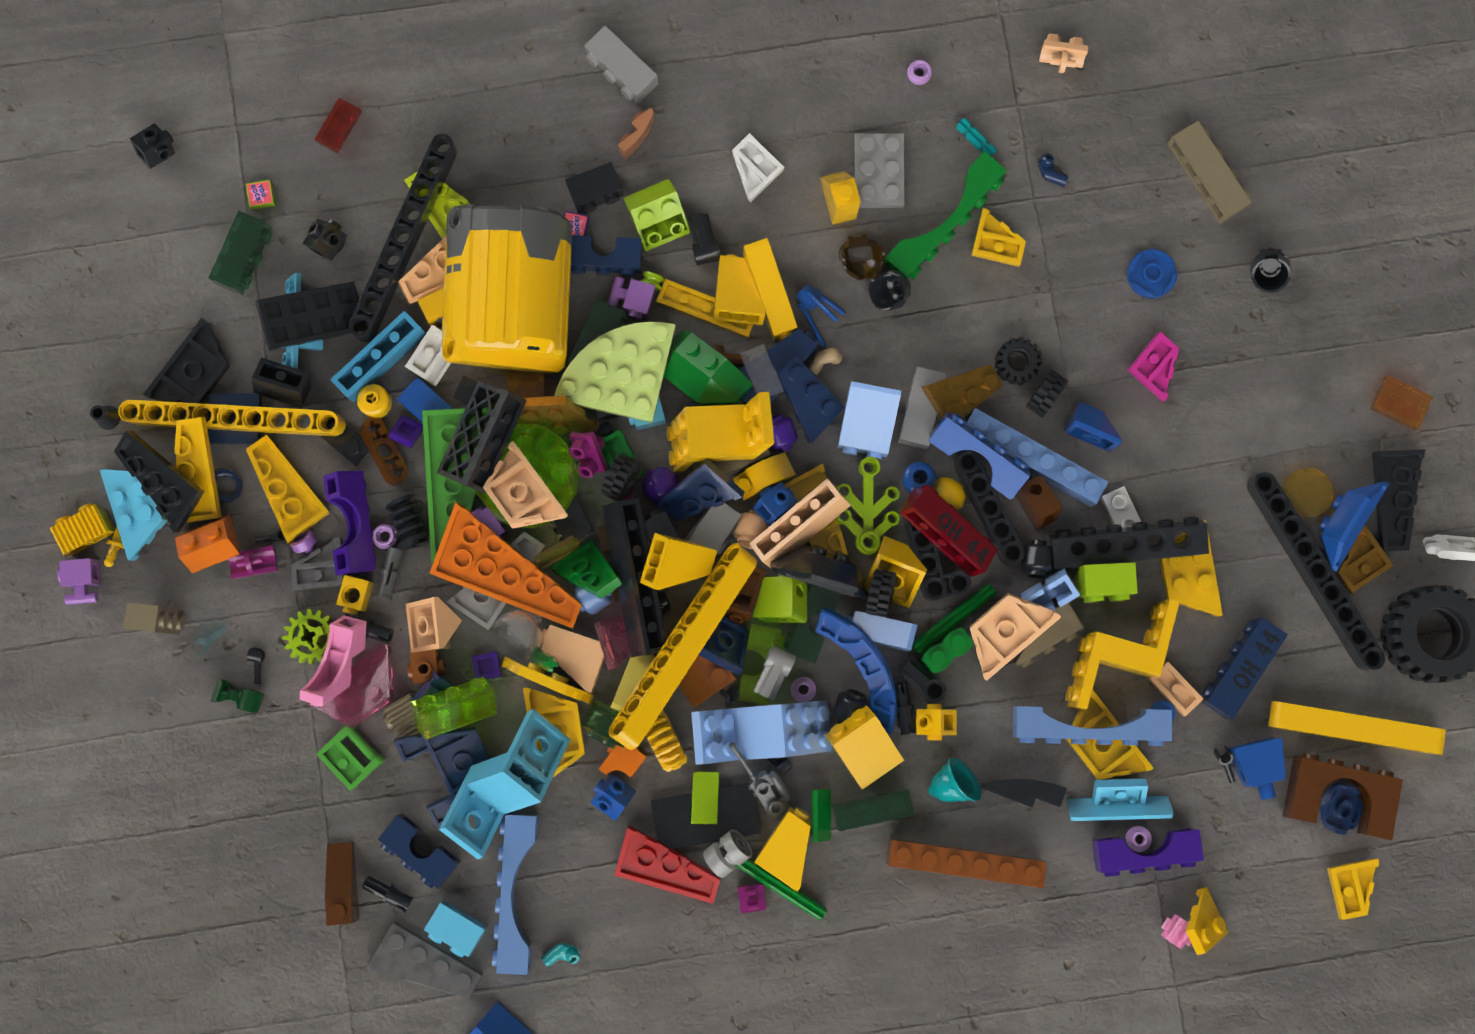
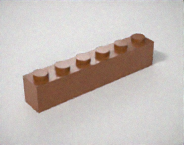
M889 838L886 864L892 867L1044 888L1047 862L1041 859Z

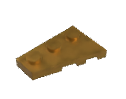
M985 365L932 384L921 386L940 419L947 412L952 415L957 413L964 418L1000 389L1003 384L992 365Z

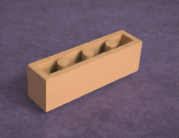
M827 478L749 544L761 561L770 567L772 561L804 545L850 507L851 504Z

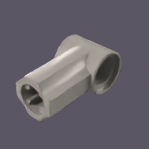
M772 645L764 661V669L753 692L774 701L784 677L788 676L793 667L796 656Z

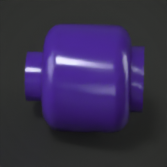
M783 414L773 416L774 444L769 449H778L779 453L791 450L793 448L792 443L798 439L792 419L784 417Z

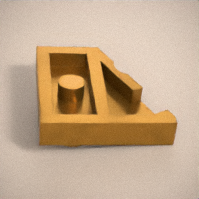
M1364 525L1335 574L1348 593L1351 594L1394 565L1367 526Z

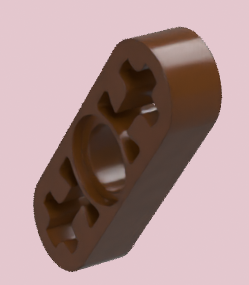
M368 417L360 426V434L384 480L393 486L400 485L408 476V468L394 441L389 438V432L384 422L380 418ZM369 426H370L371 428H375V427H376L377 431H376V432H374V431H369V430H368V427H369ZM378 446H386L390 450V456H382L378 452ZM392 470H394V471H399V472H400V475H399V476H397L396 474L392 475V474H391V471H392Z

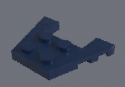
M475 727L393 739L403 762L429 751L450 792V795L427 805V810L436 828L441 826L470 767L490 759Z

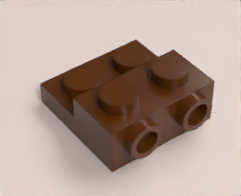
M718 555L715 566L722 557V555ZM755 567L725 613L730 615L729 619L736 623L749 622L766 570Z

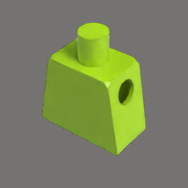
M783 575L765 577L762 581L753 617L767 623H806V583Z

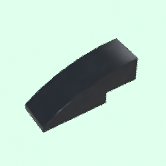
M1020 778L984 782L981 785L982 789L1032 808L1036 799L1061 807L1067 790L1066 787L1050 782Z

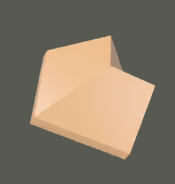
M439 597L407 603L406 613L411 653L451 649L450 638L462 620Z

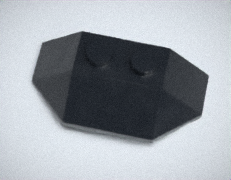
M813 544L812 548L802 545L775 559L770 564V567L776 574L862 600H868L869 593L857 566L849 560L850 556L836 551L834 555L828 553L826 548Z

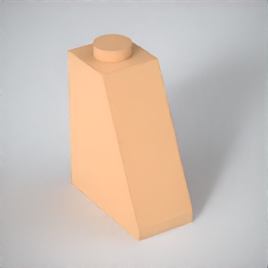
M549 625L548 629L544 628L539 643L543 644L541 649L553 656L554 660L558 661L559 666L585 691L593 693L609 645L553 625Z

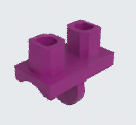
M572 431L569 435L572 442L569 450L572 457L580 462V466L577 469L579 475L592 478L596 472L605 473L608 466L601 451L605 445L603 438L596 436L594 432L581 434Z
M273 545L240 551L239 555L228 559L231 579L278 571L275 546Z

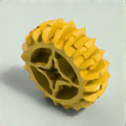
M663 709L646 734V737L663 770L669 772L687 763V757Z

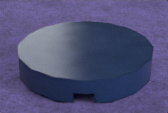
M1339 782L1332 785L1326 791L1322 799L1320 814L1322 823L1328 831L1345 835L1349 829L1353 830L1358 825L1362 816L1363 803L1359 800L1358 795L1361 794L1354 785Z

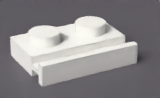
M431 325L404 367L436 387L451 363L446 362L442 357V331Z

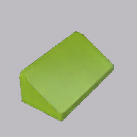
M693 771L691 824H717L719 772Z

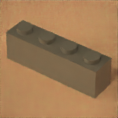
M1199 121L1172 136L1167 143L1220 225L1244 211L1252 203L1248 191L1241 187L1237 181L1235 171L1228 167L1223 159L1222 151L1217 146H1214L1206 127L1201 126Z

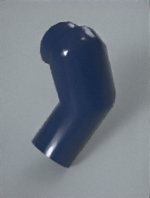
M1044 154L1038 161V167L1043 179L1064 187L1069 175L1056 171L1053 164L1054 157L1051 154Z

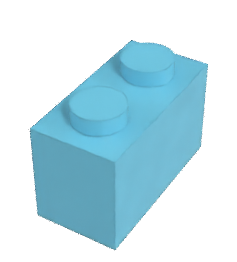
M443 900L424 930L429 933L428 937L434 942L441 944L443 941L451 946L450 951L457 956L463 957L465 955L469 957L488 926L446 900Z

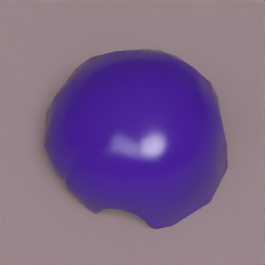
M655 467L647 472L642 480L643 493L648 500L657 506L659 500L681 481L671 469Z

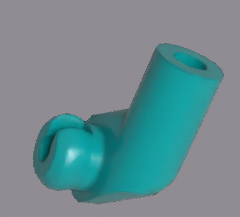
M559 943L544 954L541 959L547 967H550L559 959L569 961L570 964H576L580 960V951L574 945Z

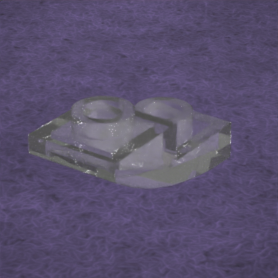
M764 344L739 353L757 394L759 392H769L771 397L783 392Z

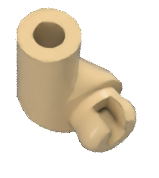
M836 348L819 351L814 356L808 369L815 376H818L824 364L832 363L838 365L842 361L843 356Z

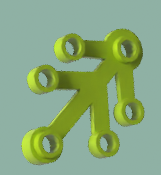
M870 456L861 460L858 465V471L863 476V504L852 493V489L848 484L843 483L837 486L839 490L841 487L846 489L847 494L844 497L851 504L853 510L863 519V529L851 518L852 515L848 509L843 512L847 516L845 521L840 519V515L835 518L838 524H844L856 537V548L864 555L876 553L880 547V537L890 527L897 525L900 520L897 512H887L883 516V522L873 530V519L891 502L896 501L900 496V492L896 487L890 486L883 491V496L873 505V477L879 473L880 463L876 458ZM865 464H868L870 466V472H866L864 470ZM889 490L894 492L893 499L888 496ZM889 515L894 517V523L888 521ZM865 538L870 540V547L864 545Z

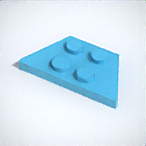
M102 469L100 473L127 559L135 561L139 558L138 552L145 544H150L156 532L168 520L165 516H161L155 508L157 505L150 496L145 495L141 489L142 485L136 477H132L128 471Z

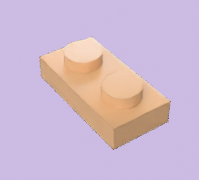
M1169 662L1164 663L1161 677L1148 678L1182 716H1187L1203 700L1198 692Z

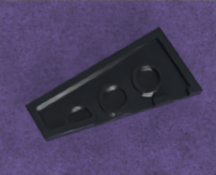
M125 431L114 453L131 476L136 477L141 483V489L145 495L150 496L157 505L155 508L161 516H165L169 521V527L172 532H181L205 491L136 433Z
M1425 449L1375 451L1372 453L1374 483L1384 481L1389 483L1376 505L1379 543L1384 552L1407 551L1410 548L1414 523L1413 511L1414 505H1417L1418 495L1416 493L1418 481L1421 480L1422 470L1420 468L1425 455Z

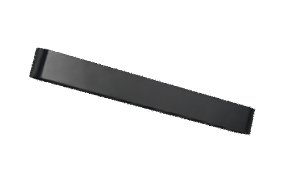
M438 134L431 140L352 315L349 329L362 342H369L376 336L399 285L398 280L404 274L456 158V147L451 137L447 134ZM442 145L450 146L446 152L438 151ZM432 167L440 168L438 173L434 175L428 174ZM422 189L430 190L427 196H418ZM411 212H420L416 219H408ZM404 233L409 234L407 241L398 242L400 235ZM392 256H399V261L396 264H388V260ZM383 278H388L389 283L387 286L379 288L378 282ZM378 301L379 304L375 310H368L370 302ZM363 323H367V331L361 334L358 333V327Z
M1262 472L1251 477L1247 483L1249 494L1354 664L1361 670L1380 669L1385 663L1383 650L1277 479L1269 472ZM1259 479L1266 483L1265 491L1258 487ZM1272 500L1279 504L1278 512L1272 510ZM1286 522L1292 525L1293 531L1291 534L1285 531L1284 525ZM1300 543L1303 544L1306 548V553L1304 556L1301 555L1298 551V545ZM1313 565L1319 569V576L1317 578L1311 572ZM1326 587H1329L1333 592L1331 599H1328L1325 595ZM1340 609H1343L1346 613L1344 621L1338 616ZM1354 631L1359 633L1360 639L1358 643H1355L1352 639ZM1368 652L1373 656L1371 665L1366 662Z

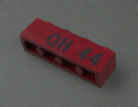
M928 485L914 489L899 511L904 518L970 577L985 573L998 551L990 539L977 531L970 521L964 519L954 506L942 499L938 492Z

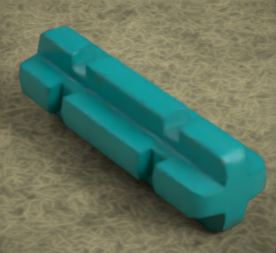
M967 118L961 119L956 129L961 134H965V138L978 151L981 150L982 153L985 151L993 157L997 152V148L992 143L989 144L987 142L988 139L975 126L972 127V123Z

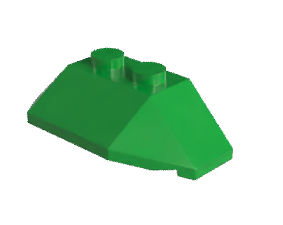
M681 329L673 338L664 378L699 405L737 404L753 386L752 382L728 359L694 333Z

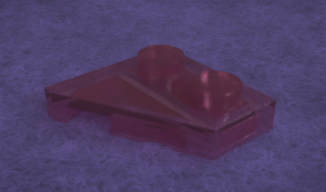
M623 615L594 623L608 670L617 668L630 654Z

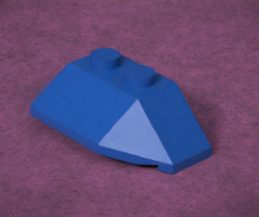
M1384 481L1349 490L1344 495L1338 494L1331 507L1335 508L1330 517L1326 515L1319 526V529L1322 530L1319 537L1324 555L1334 572H1337L1389 483Z

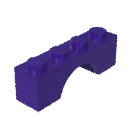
M335 471L323 476L326 501L336 505L342 511L347 522L346 538L340 547L333 550L336 576L358 575L375 571L376 557L373 552V533L370 528L369 505L367 504L366 481L363 471Z
M1195 828L1167 831L1163 844L1156 851L1149 854L1134 853L1126 845L1125 841L1119 837L1092 840L1096 871L1104 873L1105 877L1118 876L1120 871L1129 870L1131 874L1146 872L1145 868L1155 867L1156 871L1169 870L1173 864H1180L1182 868L1194 867L1196 862L1204 861L1200 830Z

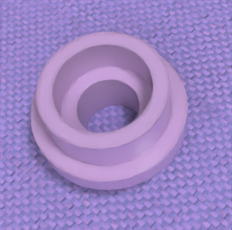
M923 60L912 62L907 70L909 80L916 85L927 83L932 75L930 65ZM920 70L924 75L919 77L915 74V71Z
M389 524L378 525L373 530V543L381 549L393 547L397 542L394 537L397 531L393 530ZM388 532L389 539L382 541L381 535Z
M800 677L792 683L791 695L796 701L808 702L815 696L816 686L811 679ZM801 685L808 687L807 694L802 695L799 693Z
M1134 826L1127 831L1125 841L1131 850L1143 852L1151 845L1152 838L1146 828ZM1138 834H1141L1143 837V841L1140 844L1135 842V837Z

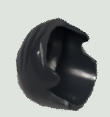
M887 270L869 283L868 289L871 301L880 310L899 309L904 306L911 295L909 280L904 273L898 270Z

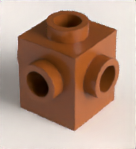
M439 650L410 653L411 664L407 665L409 679H413V684H420L422 688L427 681L430 682L434 677L432 675L434 672L441 676L446 674L444 659L440 660ZM426 666L429 668L427 673H425Z

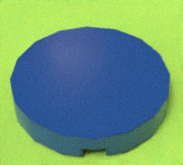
M1158 249L1142 251L1130 261L1126 271L1127 281L1131 289L1139 296L1147 299L1159 298L1167 294L1175 285L1177 279L1175 263L1164 251Z

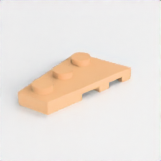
M446 236L398 280V284L408 304L414 303L444 288Z

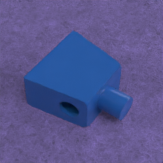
M1271 737L1229 747L1228 749L1233 755L1232 762L1243 786H1257L1261 800L1276 797L1273 782L1284 780L1286 777L1282 738Z

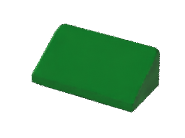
M830 789L811 790V839L813 842L831 840Z

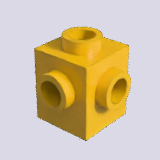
M927 704V709H916V735H927V740H942V735H957V710L942 709V704Z

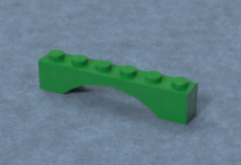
M984 151L968 168L965 175L961 202L950 218L927 234L901 240L885 257L883 264L889 270H898L904 273L907 279L911 278L914 280L922 272V264L926 260L930 263L940 251L937 248L942 243L947 245L956 235L954 230L959 225L964 227L972 218L970 213L976 207L978 209L983 207L989 199L987 197L991 190L996 192L1004 184L1005 180L1003 177L1007 170Z

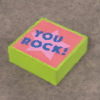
M271 180L246 184L248 203L251 210L276 206Z

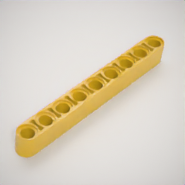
M126 400L122 402L118 410L119 416L123 421L139 426L176 428L177 420H180L182 411L186 410L187 416L185 419L205 417V414L210 411L211 419L206 422L207 429L339 436L346 427V422L341 415L327 410ZM137 407L138 413L132 418V411ZM162 409V416L157 420L156 412ZM235 412L236 420L230 424L229 416ZM257 414H260V422L257 425H254V417ZM285 415L286 421L284 425L279 427L278 419L280 416ZM309 416L311 422L308 427L303 428L302 422L305 417ZM334 418L335 426L328 430L327 422L329 419Z
M734 543L726 549L609 728V735L627 749L633 750L640 745L757 564L756 558L738 543Z

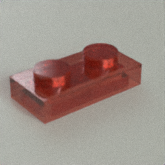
M338 98L314 140L338 154L360 117L361 109Z

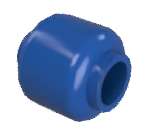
M924 462L910 464L902 475V485L909 494L914 489L924 485L933 488L936 481L933 468Z

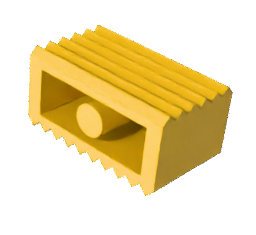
M93 503L85 504L78 509L79 512L71 517L70 515L63 516L55 521L56 524L50 527L63 555L71 557L114 534V526L103 506Z

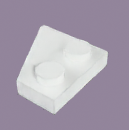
M750 133L732 150L744 190L750 202L784 171V166Z

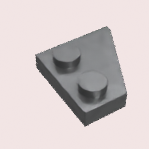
M334 538L328 545L321 549H316L308 557L300 559L291 565L292 589L294 591L341 587L344 575L336 576L333 550L342 545L343 538Z

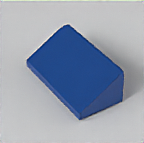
M416 378L397 399L422 423L423 410L453 409L420 378Z

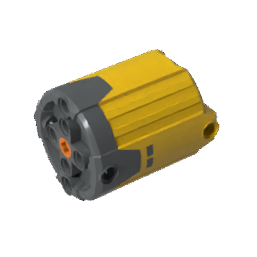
M474 203L452 207L447 214L441 340L442 357L446 362L541 374L558 373L564 368L567 354L572 224L558 211L548 207L523 204L519 207L481 206Z

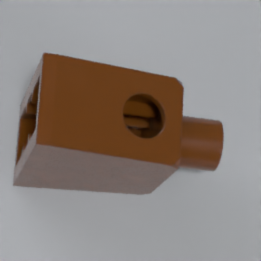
M1030 475L1016 494L1019 503L1036 531L1059 518L1063 506L1042 476H1037L1033 479Z

